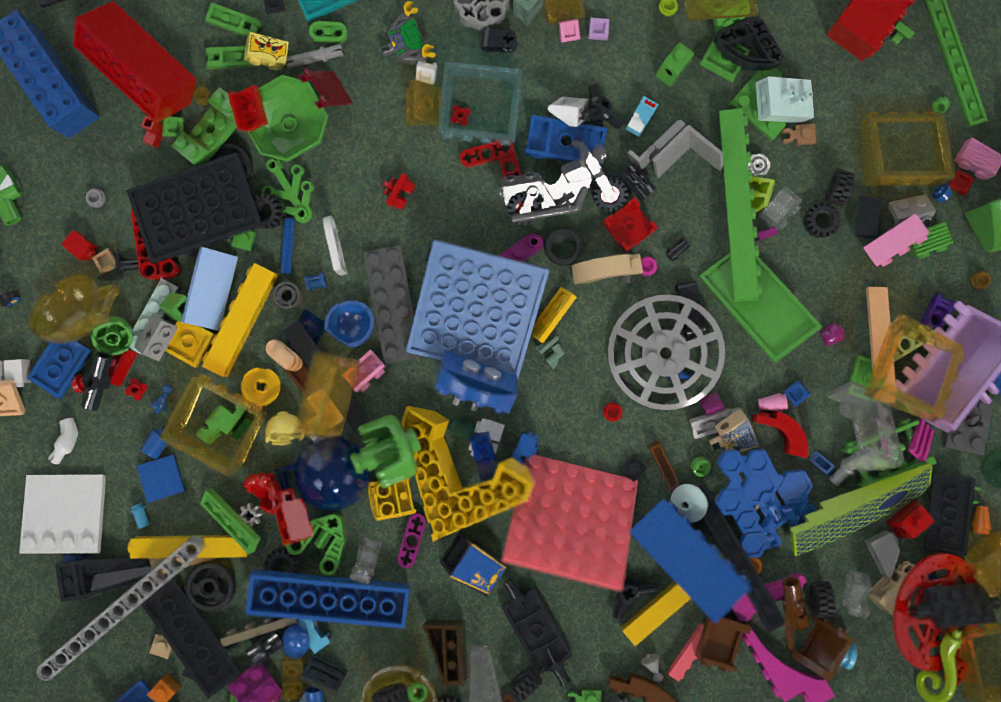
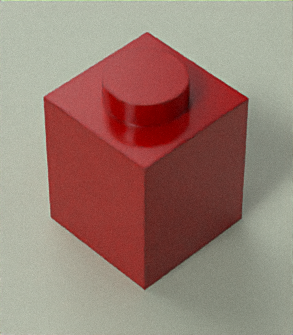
M75 230L61 244L77 259L82 261L92 259L96 254L95 250L98 248L82 233Z

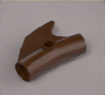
M787 577L782 580L785 598L783 610L785 611V631L788 648L793 650L795 629H807L810 625V620L806 611V603L803 600L800 580L796 577Z

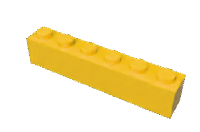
M255 263L248 268L246 272L247 278L244 283L240 284L237 290L238 296L236 300L231 302L229 306L230 312L227 318L224 317L221 321V329L211 341L212 347L210 351L205 353L202 360L204 362L202 367L222 377H228L279 276Z

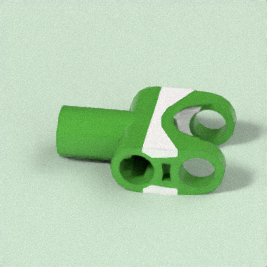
M2 164L0 165V217L4 225L9 226L22 219L13 200L23 196V191L10 169Z

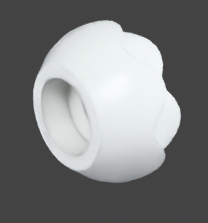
M764 154L751 155V163H747L748 170H752V176L755 177L765 176L770 168V161Z

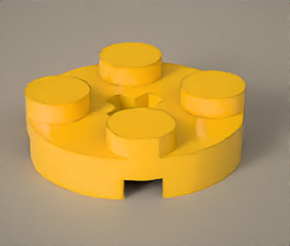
M253 368L244 375L240 386L241 393L244 399L255 407L269 405L279 395V377L270 369ZM257 383L265 384L264 391L256 389Z

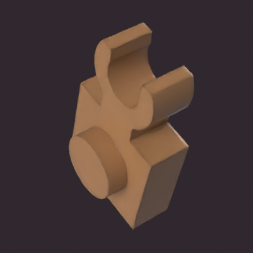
M815 124L795 125L794 131L790 128H785L781 131V134L787 133L789 135V139L782 140L783 144H788L792 140H795L796 145L816 143Z

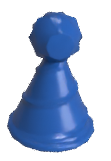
M171 385L163 386V394L149 404L156 409L154 413L158 414L159 411L168 412V395L173 391Z

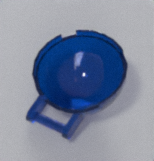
M334 434L323 435L312 440L302 449L296 463L274 469L275 474L278 473L282 490L290 488L285 471L295 469V484L302 495L296 499L302 498L303 501H307L311 505L327 511L343 510L355 504L361 498L364 487H367L369 476L367 469L363 470V473H357L351 459V455L354 452L355 454L360 453V448L355 443L352 444L344 439V436Z

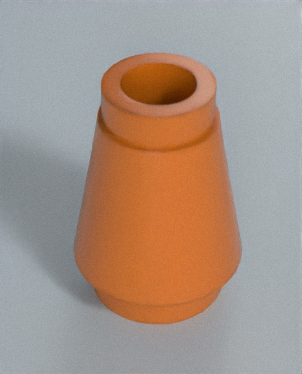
M976 506L970 527L972 528V533L989 535V530L992 529L988 507Z

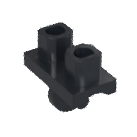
M634 163L619 175L620 179L623 180L641 202L656 189Z
M273 630L244 651L250 656L256 667L285 645L277 631Z

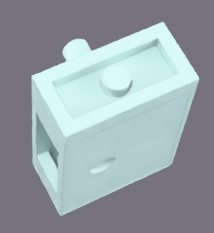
M766 77L756 82L759 121L802 123L814 118L811 80Z

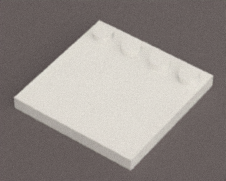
M26 475L19 553H100L106 475Z

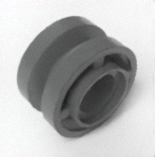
M282 282L274 289L273 298L279 307L292 310L299 307L302 303L303 292L299 286L291 282ZM287 291L292 292V298L289 301H286L284 298Z

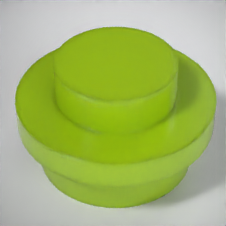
M661 0L659 3V11L664 16H672L678 9L676 0Z

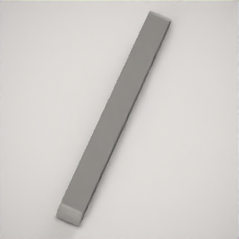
M200 536L189 538L51 654L37 668L38 677L45 681L52 679L188 565L204 549L205 541ZM190 544L195 545L197 550H193ZM176 556L181 558L182 562H178ZM161 569L166 570L167 575L162 573ZM147 581L151 582L153 587L149 586ZM132 593L136 594L138 596V599L135 598Z

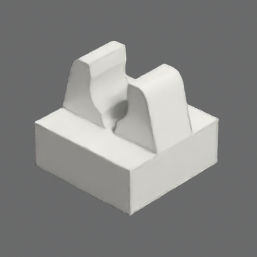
M426 60L423 62L418 61L416 81L434 85L437 64L426 63Z

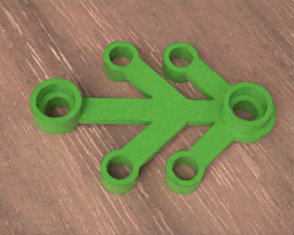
M270 158L267 161V169L275 173L285 191L274 189L272 186H264L262 194H267L266 191L269 188L270 194L290 200L294 207L285 206L286 209L283 212L294 215L295 219L300 223L309 222L313 216V211L309 206L311 192L314 190V184L311 181L302 182L301 189L304 192L302 201L298 198L301 178L305 171L304 167L297 164L292 166L293 181L291 186L282 171L284 168L283 161ZM297 167H299L300 172L298 174L296 173ZM306 184L310 185L309 190H306ZM302 210L305 212L303 217L300 214Z

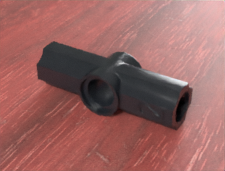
M97 352L94 356L90 373L84 375L83 385L85 391L81 406L84 409L97 410L104 389H108L110 386L109 370L113 356L109 353Z

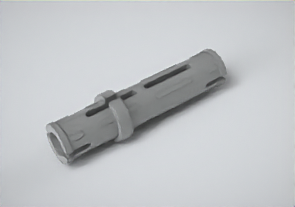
M341 43L326 48L322 46L318 50L287 56L286 62L290 63L286 64L288 69L322 60L326 62L328 59L344 56Z

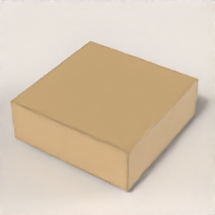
M110 248L92 257L101 274H105L117 266L116 258Z

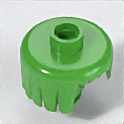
M391 414L361 425L358 428L360 436H363L361 438L362 442L370 443L360 449V453L355 454L354 452L351 455L357 473H363L362 471L366 469L368 471L383 469L376 473L382 488L394 485L416 474L417 466L413 453L421 450L413 428L403 431L396 416Z

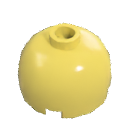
M286 411L278 412L265 426L266 443L272 441V445L292 444L289 440L299 438V441L304 439L302 422L298 417Z

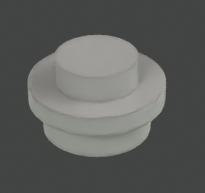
M94 188L87 192L86 201L90 206L98 208L105 203L106 195L102 190Z

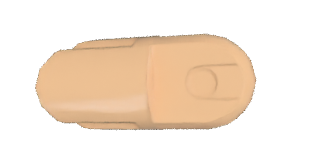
M273 339L267 343L266 353L284 369L297 371L302 368V359L283 342Z

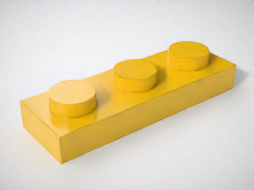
M560 287L534 323L531 336L544 343L577 297Z

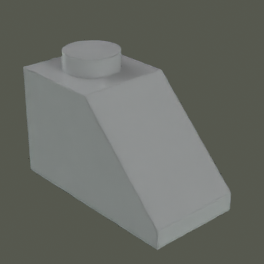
M884 530L864 541L881 575L890 578L893 575L900 549L897 545L899 541L896 535Z

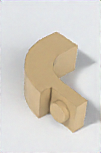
M640 254L609 256L571 265L574 284L590 283L611 277L643 273Z

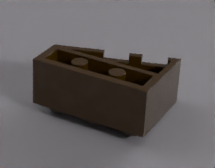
M427 620L422 625V628L426 632L428 644L435 657V664L443 685H463L467 680L465 620Z

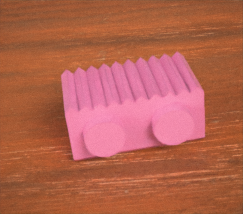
M972 137L965 141L954 161L959 163L958 166L960 168L974 172L977 178L987 180L994 177L1001 166V154Z

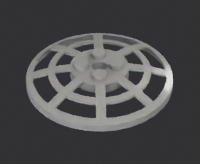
M656 295L635 303L618 319L612 330L608 345L610 369L615 381L623 392L641 405L660 410L684 408L706 396L718 381L725 360V344L722 332L711 314L696 302L676 295ZM669 300L685 305L679 315L670 312L655 313L652 303ZM645 305L648 317L641 320L631 332L621 328V325L631 313ZM692 308L698 310L706 317L712 325L714 332L703 335L697 325L687 318ZM670 318L676 319L677 322L673 330H661L658 319ZM650 322L654 333L647 340L637 336V332ZM684 323L695 332L698 338L686 341L680 335ZM618 334L627 339L625 347L626 363L615 366L613 350ZM717 339L719 344V360L716 371L705 367L707 361L706 343ZM632 342L643 347L642 358L633 361L631 360ZM701 345L700 364L689 360V349ZM662 348H669L672 355L669 358L661 357L660 351ZM646 365L652 372L648 382L638 375L635 368ZM685 367L696 371L689 380L681 384L678 376L679 372ZM629 370L633 378L641 386L645 387L641 397H638L626 387L619 373ZM701 374L712 378L702 392L687 400L684 389L691 386ZM659 376H670L674 387L663 388L657 387L655 384ZM652 391L664 394L676 392L680 403L663 405L647 400Z

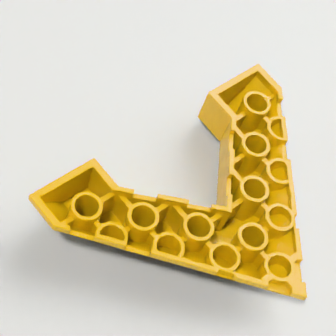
M407 406L401 425L403 431L413 428L421 450L413 453L417 466L415 477L421 499H423L427 522L432 527L433 534H431L433 542L528 500L534 485L528 468L513 458L498 465L494 478L462 487L444 438L449 419L436 411Z

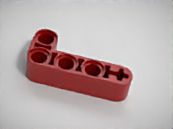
M132 209L131 218L140 275L149 280L177 277L181 272V265L178 262L168 259L151 264L149 256L146 257V247ZM173 264V270L168 273V265ZM154 267V273L149 275V269Z

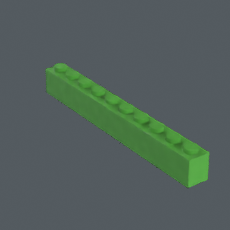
M743 108L719 111L721 149L723 152V173L734 303L758 301L759 295H762V285L757 282V276H760V264H756L755 258L759 257L758 245H754V238H757V227L753 226L752 219H756L755 207L751 208V200H754V191L749 188V182H752V170H748L747 164L751 163L750 151L746 152V145L749 144V133H745L744 126H748L747 114L743 115Z

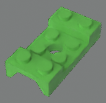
M220 87L207 101L212 105L189 135L182 132L172 144L175 150L195 166L209 162L237 127L229 103L228 93Z

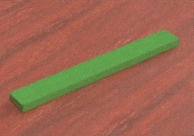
M923 0L967 127L987 122L988 118L947 1Z

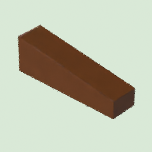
M655 441L647 445L669 490L671 491L680 486L681 484L661 443Z

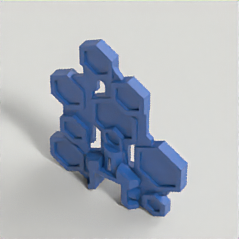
M763 449L750 450L747 456L740 455L737 450H726L720 455L717 464L730 481L725 489H721L715 503L723 515L732 514L735 523L743 533L739 543L748 558L761 557L765 549L778 548L782 541L775 529L785 522H788L792 527L805 523V515L817 511L814 504L808 503V495L813 485L804 470L784 471L783 475L777 474L769 456ZM740 471H742L746 477L742 485H740L742 482V479L739 476ZM776 490L779 493L785 505L780 504L779 500L775 495ZM753 505H758L764 515L760 525L758 523L760 517Z

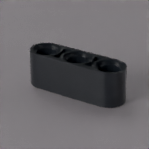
M695 280L675 285L676 292H678L677 296L690 299L701 305L698 286ZM678 302L680 311L685 304ZM692 308L687 318L696 324L702 334L705 335L704 317L698 310ZM684 323L685 338L696 337L695 332Z

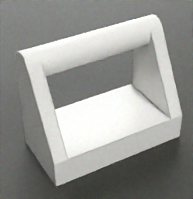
M561 97L548 106V111L567 125L577 127L585 121L581 119V111L588 108V99Z

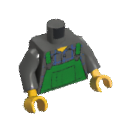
M407 1L404 4V10L387 32L390 42L380 47L384 57L395 53L399 62L417 65L418 61L423 62L428 57H435V53L429 52L434 46L425 45L413 16L411 17V14L418 12V8L414 7L411 10L414 2Z

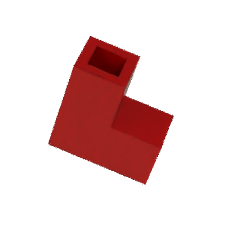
M145 116L141 127L147 131L142 142L159 148L163 138L162 123L156 124L148 116Z

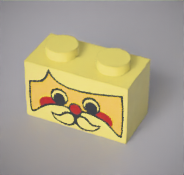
M250 32L246 41L244 60L249 61L251 65L268 66L271 70H282L286 64L289 42Z

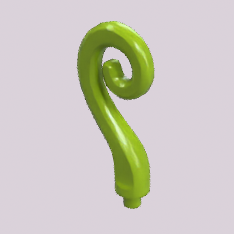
M955 627L953 631H947L941 641L940 653L945 674V684L942 691L934 694L926 686V678L930 677L933 681L932 688L935 690L941 688L942 678L937 671L921 670L916 676L917 691L926 702H947L955 693L957 684L955 653L962 642L960 637L962 631L959 628Z

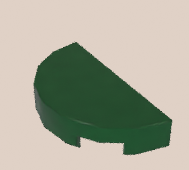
M248 412L231 437L236 440L240 439L253 423L255 415Z

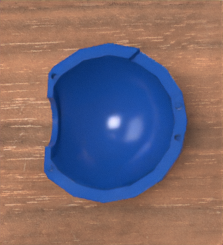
M345 301L337 303L329 310L325 317L324 328L339 343L347 348L361 346L369 340L374 330V317L366 304L359 301Z

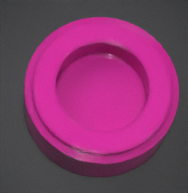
M652 257L641 259L643 270L641 274L643 276L654 274L657 270L655 259Z

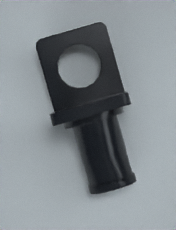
M119 251L115 252L118 274L98 276V280L113 281L124 279L125 271L139 270L138 259L123 260L122 254Z

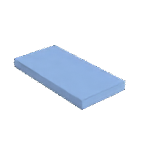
M205 247L199 248L181 322L220 331V323L223 320L238 257Z

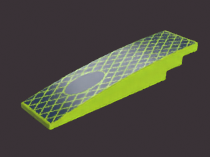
M928 463L821 502L819 511L805 515V523L790 528L792 552L795 556L826 545L883 518L930 490L932 465Z

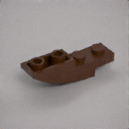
M629 672L628 679L613 675L608 676V686L614 692L622 693V691H625L636 698L643 696L644 702H678L659 684L641 675Z

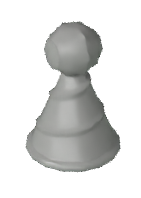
M646 654V657L641 660L642 665L654 674V682H662L663 675L658 671L659 655Z

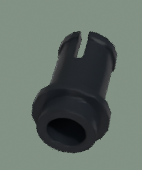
M681 238L672 248H668L665 254L672 262L674 260L677 261L679 256L690 248V244L686 239Z

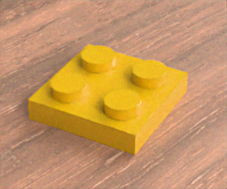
M177 321L175 326L178 329L165 351L197 368L216 334L201 326Z

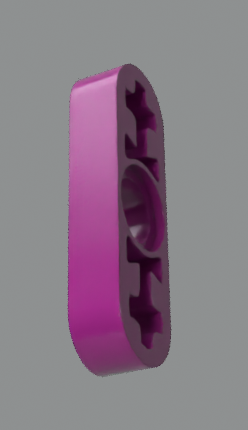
M414 513L409 518L397 558L398 564L402 568H410L415 562L427 522L426 517L422 513ZM420 517V521L423 522V525L419 524L417 531H421L420 534L415 531H409V528L414 529L415 523L412 522V519ZM409 535L417 537L418 542L416 545L411 546L407 543ZM404 547L415 550V553L410 552L409 558L412 561H408L407 564L401 559V556L404 557L407 553V550L403 549Z

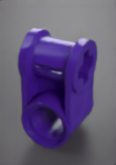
M940 292L935 293L921 318V325L927 326L930 330L942 327L945 324L944 317L953 311L956 302L944 298ZM931 317L935 319V324H932Z

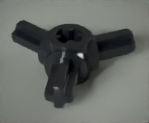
M590 85L588 89L591 100L589 101L588 108L581 111V119L586 121L593 120L595 122L607 121L613 127L619 129L623 125L624 120L612 112L611 102L606 97L601 96L598 85Z
M624 579L622 590H615L618 601L612 617L617 620H623L628 605H632L635 600H639V596L656 594L655 584L637 585L636 582L631 583L629 579ZM630 588L632 593L625 596L623 591H628Z

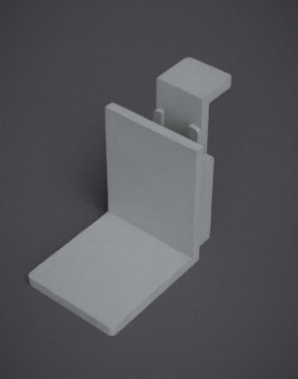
M677 120L640 157L631 150L627 152L629 160L640 170L648 163L653 162L657 178L669 169L690 147L718 171L721 172L724 169L723 152L690 125L686 126L682 120Z

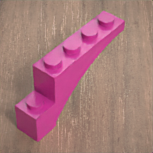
M796 572L788 576L798 578L801 583V588L803 587L802 584L807 582L804 576L799 572ZM783 579L764 584L774 601L778 602L784 599ZM746 594L731 608L734 616L740 622L750 620L753 614L756 613Z
M752 629L750 634L743 633V641L747 647L751 646L754 651L751 653L757 664L761 663L763 667L761 672L767 681L770 680L773 684L770 688L776 698L780 697L786 702L801 694L805 702H826L835 697L825 678L797 670L776 658L759 641Z

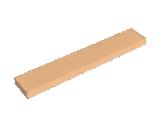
M868 287L866 288L874 398L875 400L894 401L897 399L888 288Z

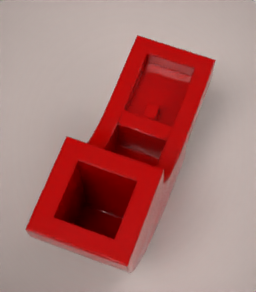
M773 411L772 418H770L771 414L759 412V415H752L751 422L774 427L782 434L785 443L783 453L808 458L806 435L793 418L778 411Z

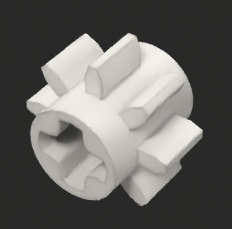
M248 503V508L245 506L240 507L243 512L239 516L251 528L253 527V522L256 524L261 522L258 518L264 514L258 510L260 505L253 507L252 503ZM250 512V514H253L254 517L251 518L250 516H247V513Z

